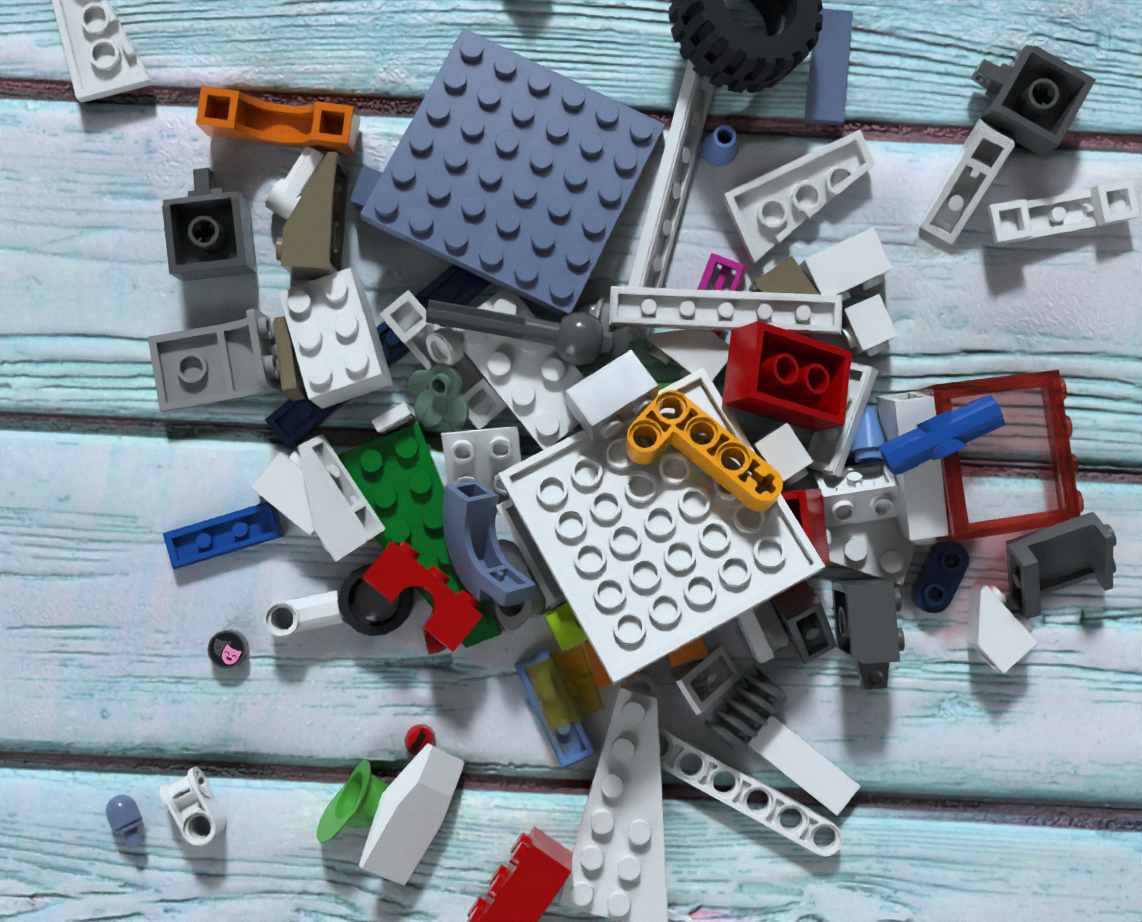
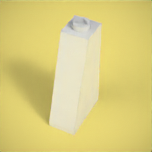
M914 391L876 396L881 429L886 442L916 429L917 424L936 416L934 396ZM941 458L935 461L930 459L913 469L895 475L900 485L899 515L897 516L900 534L910 541L913 540V544L916 545L932 544L937 542L936 537L949 535Z

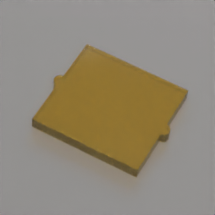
M582 645L560 654L552 652L549 658L526 667L548 731L570 722L580 723L582 717L605 708Z

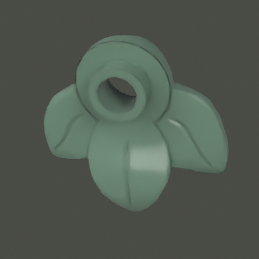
M438 364L429 371L419 369L413 372L407 379L405 389L417 398L414 405V414L423 428H432L441 423L442 420H445L458 432L465 428L469 416V405L461 394L464 379L457 367Z

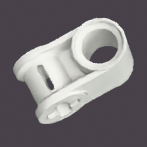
M198 767L189 769L188 775L172 784L165 783L160 786L161 799L176 821L183 838L193 846H202L223 832L226 826L225 814L213 795L206 776ZM190 788L189 792L184 795L181 794L183 790ZM199 816L207 818L210 822V833H204L198 828L197 819Z

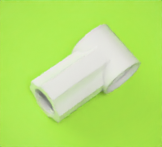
M306 146L287 177L280 179L271 189L266 199V208L288 220L325 155L314 148Z
M335 590L277 602L267 609L264 615V624L271 634L287 636L292 633L345 623V619L340 611V592ZM281 608L289 609L292 612L293 623L290 628L281 626L277 620V614Z

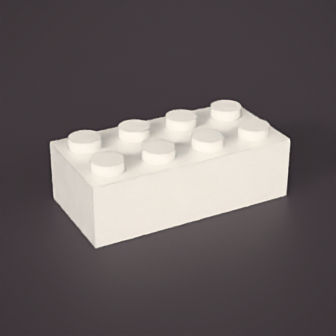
M504 288L478 307L479 309L536 318L517 294ZM454 327L451 329L460 339L465 354L542 450L560 442L580 426L567 408L565 390L585 378L574 364L566 362L558 355L556 346Z

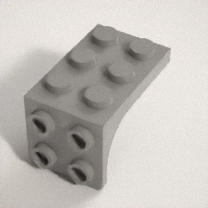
M254 308L246 311L247 318L238 321L149 336L148 342L160 411L169 412L283 392L275 348L274 325L271 319Z

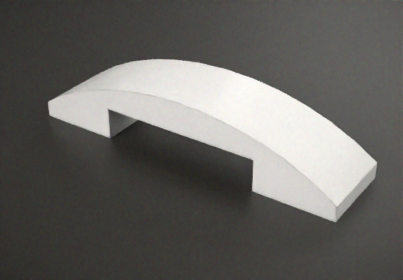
M1133 180L1099 185L1090 190L1029 201L1020 199L987 206L995 244L1057 236L1140 217Z
M407 290L379 315L429 371L438 364L431 358L427 350L426 340L428 335L440 328L438 324L426 323L425 308ZM463 354V358L453 366L457 367L463 375L464 384L461 394L469 405L468 418L480 430L503 411L507 405Z

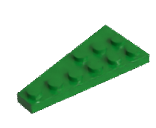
M414 424L338 454V458L386 529L373 537L383 550L386 549L391 541L397 545L402 541L406 542L420 554V557L416 560L427 570L432 565L438 568L450 578L447 586L457 594L462 590L470 594L458 577L448 553L443 529L445 487L420 424ZM415 587L433 608L432 599L428 592L420 587ZM489 599L479 602L480 605L476 610L483 616L461 642L465 648L502 634Z

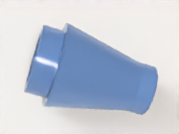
M721 125L704 137L701 150L707 162L715 166H726L734 161L738 154L739 146L736 132L731 126ZM718 139L724 140L726 144L720 143Z
M874 406L865 407L850 449V454L854 455V462L861 464L884 460L878 446L886 441L877 416V409Z

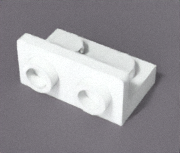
M884 461L846 466L843 468L840 478L823 472L812 471L814 488H821L826 527L887 519L899 515L900 485L895 476H892Z
M770 599L736 617L754 659L760 664L774 658L773 651L788 645L789 641Z

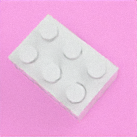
M351 268L278 292L309 400L323 409L393 385L363 281Z

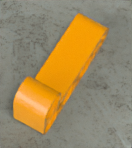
M668 390L659 394L628 429L625 449L631 461L643 465L652 463L672 444L753 511L764 512L771 509L783 490L782 477L772 466L678 391ZM665 408H673L680 416L676 419H667L662 416L660 411ZM697 432L703 433L708 436L710 442L705 445L697 444L691 439V435ZM642 435L648 436L654 441V445L648 448H641L634 442V439ZM727 457L734 458L740 463L741 468L734 471L728 470L723 466L721 460ZM747 471H750L752 473L751 477L748 476L746 482H743ZM762 485L769 488L768 491H764L762 494L757 493L755 490L756 487L760 488Z

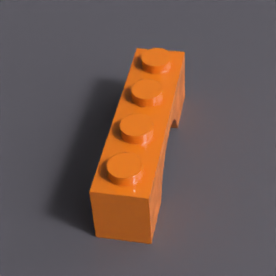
M201 86L196 124L207 136L305 149L308 146L317 151H329L355 156L361 119L354 106L318 101L306 106L281 105L262 101L236 90Z

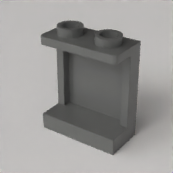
M1090 512L1006 541L1009 595L1026 619L1041 615L1040 596L1092 578L1096 579L1105 591L1113 589V573L1117 570L1113 558V546L1117 544L1113 529L1110 525L1103 524L1094 512Z

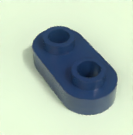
M942 541L930 549L911 589V598L917 608L928 613H939L950 605L969 565L968 553L962 545L956 542ZM952 553L956 558L954 566L949 568L945 564V557ZM936 587L939 591V597L935 601H930L928 592L931 588Z

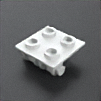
M518 426L441 433L448 485L477 479L498 494V499L510 498L499 479L498 473L521 462Z

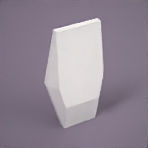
M427 743L382 793L359 867L405 886L444 821L465 762Z

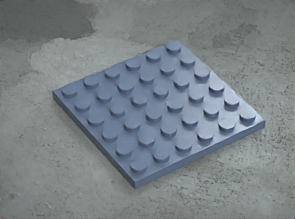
M463 28L360 212V219L564 317L573 312L664 130L665 124Z

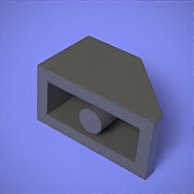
M806 580L770 599L778 618L804 664L837 647L822 603Z

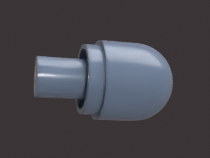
M128 795L113 797L108 802L105 810L112 831H115L116 835L123 834L129 849L143 843L144 841L137 827L143 824L140 819L142 816L135 800Z

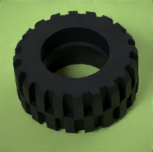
M671 0L669 21L675 24L670 30L674 42H679L681 45L679 49L681 56L685 61L689 59L695 66L692 70L700 77L704 74L710 78L709 83L719 88L727 85L728 91L742 93L745 89L749 93L761 92L764 88H772L777 85L816 46L823 23V15L818 14L823 9L821 0H748L761 13L767 27L768 36H759L742 28L729 14L724 0Z

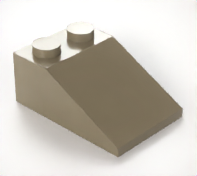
M328 151L283 226V238H278L276 242L277 261H281V266L296 279L315 280L342 269L348 169L336 152Z

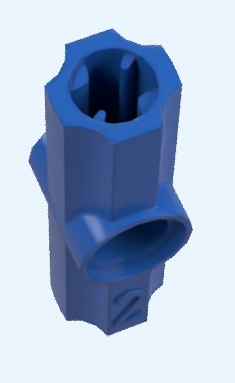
M990 394L974 400L953 412L948 410L917 424L916 429L885 442L878 447L892 476L913 469L930 459L935 461L966 447V443L1006 424L998 403Z

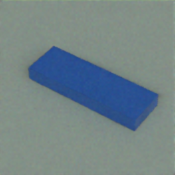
M264 502L165 532L163 537L174 570L284 537V532L277 509L269 502Z

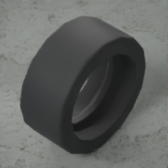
M366 564L352 571L343 582L339 594L340 611L346 623L357 632L369 636L386 635L399 628L410 616L414 604L413 587L405 588L400 592L397 610L390 618L376 622L368 620L358 612L354 597L358 586L364 581L361 577L372 565Z

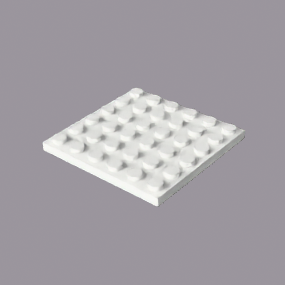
M704 368L658 391V395L668 390L682 393L755 453L728 407L722 404V397ZM665 408L660 411L662 416L667 419H676L680 416L673 408ZM637 416L623 423V427L609 438L601 437L592 442L587 433L582 430L498 473L502 485L613 685L825 568L824 563L781 493L774 506L768 511H753L672 444L652 463L643 465L631 461L627 456L625 448L628 429ZM697 432L691 435V439L697 444L705 445L710 442L708 436L703 433ZM642 435L634 439V442L641 448H648L654 445V441L648 436ZM727 457L721 460L723 466L728 470L734 471L741 468L740 463L734 458ZM747 471L743 482H746L748 476L751 477L752 473L750 471ZM762 485L760 488L756 487L755 490L757 493L762 494L764 491H768L769 488Z

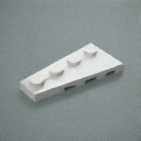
M52 0L77 100L83 103L153 85L150 76L108 0Z
M861 130L855 131L722 194L751 263L758 261L767 251L791 234L795 228L813 216L828 201L840 194L875 165Z

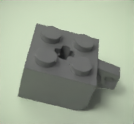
M1025 45L1014 56L1010 65L1002 63L1001 66H998L983 59L971 77V80L987 89L985 95L990 98L979 119L1013 136L1015 142L1042 157L1059 146L1096 81L1093 77L1038 46Z
M210 168L193 169L194 191H188V197L166 199L162 205L169 274L181 281L257 273L249 199L241 191L224 193L222 187L216 188L214 173ZM211 230H214L215 235L211 237L209 242H206L204 238L209 237Z
M878 578L831 581L837 648L846 656L855 660L861 688L868 690L887 688L889 662H900L899 651H904L905 648L903 630L901 627L897 628L896 612H900L902 607L899 589H894V582Z

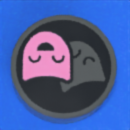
M228 629L216 633L210 639L207 650L213 664L220 668L228 669L241 664L247 657L249 648L248 642L242 633Z

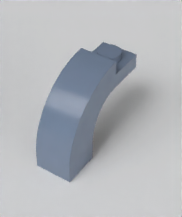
M477 479L445 485L443 529L446 546L453 567L467 591L478 602L493 598L503 607L514 606L520 602L535 599L537 584L507 561L498 544L495 518L499 495Z

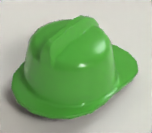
M362 760L356 766L348 781L326 807L317 828L316 837L320 843L332 840L344 826L361 828L372 825L381 795L389 787V784L370 773V763L368 760Z

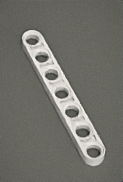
M611 715L609 716L608 721H607V728H608V724H609ZM659 726V735L664 736L668 741L667 750L660 755V763L663 770L817 855L831 856L841 848L843 842L842 833L830 819ZM688 753L697 754L701 758L699 770L691 774L685 773L680 768L681 758ZM720 772H729L734 776V785L727 792H720L713 786L714 777ZM754 790H761L767 794V804L761 810H752L747 806V797ZM793 808L800 812L801 820L796 827L788 829L781 825L780 817L785 810ZM821 827L831 828L834 832L833 842L826 847H820L814 843V834Z

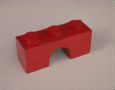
M391 541L361 579L391 603L401 591L408 587H420L428 592L432 599L433 609L431 615L421 627L446 648L454 652L483 616L476 610L480 603L464 590L457 594L449 588L447 583L450 581V578L432 565L427 570L416 560L420 557V554L406 542L402 541L397 545Z

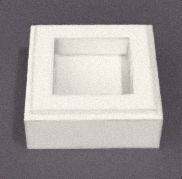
M404 402L371 421L377 432L385 435L413 420L415 415L410 405Z

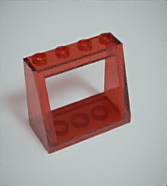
M1059 370L935 384L914 391L934 396L937 416L948 410L952 412L950 400L952 398L1041 388L1059 509L969 523L959 454L956 451L941 458L949 535L936 537L937 540L961 541L1038 529L1081 516L1084 510V501L1081 492L1077 490L1075 475L1078 473V461L1075 454L1071 453L1069 438L1072 436L1073 428L1070 417L1065 414L1064 400L1067 397V388L1064 379L1060 378Z

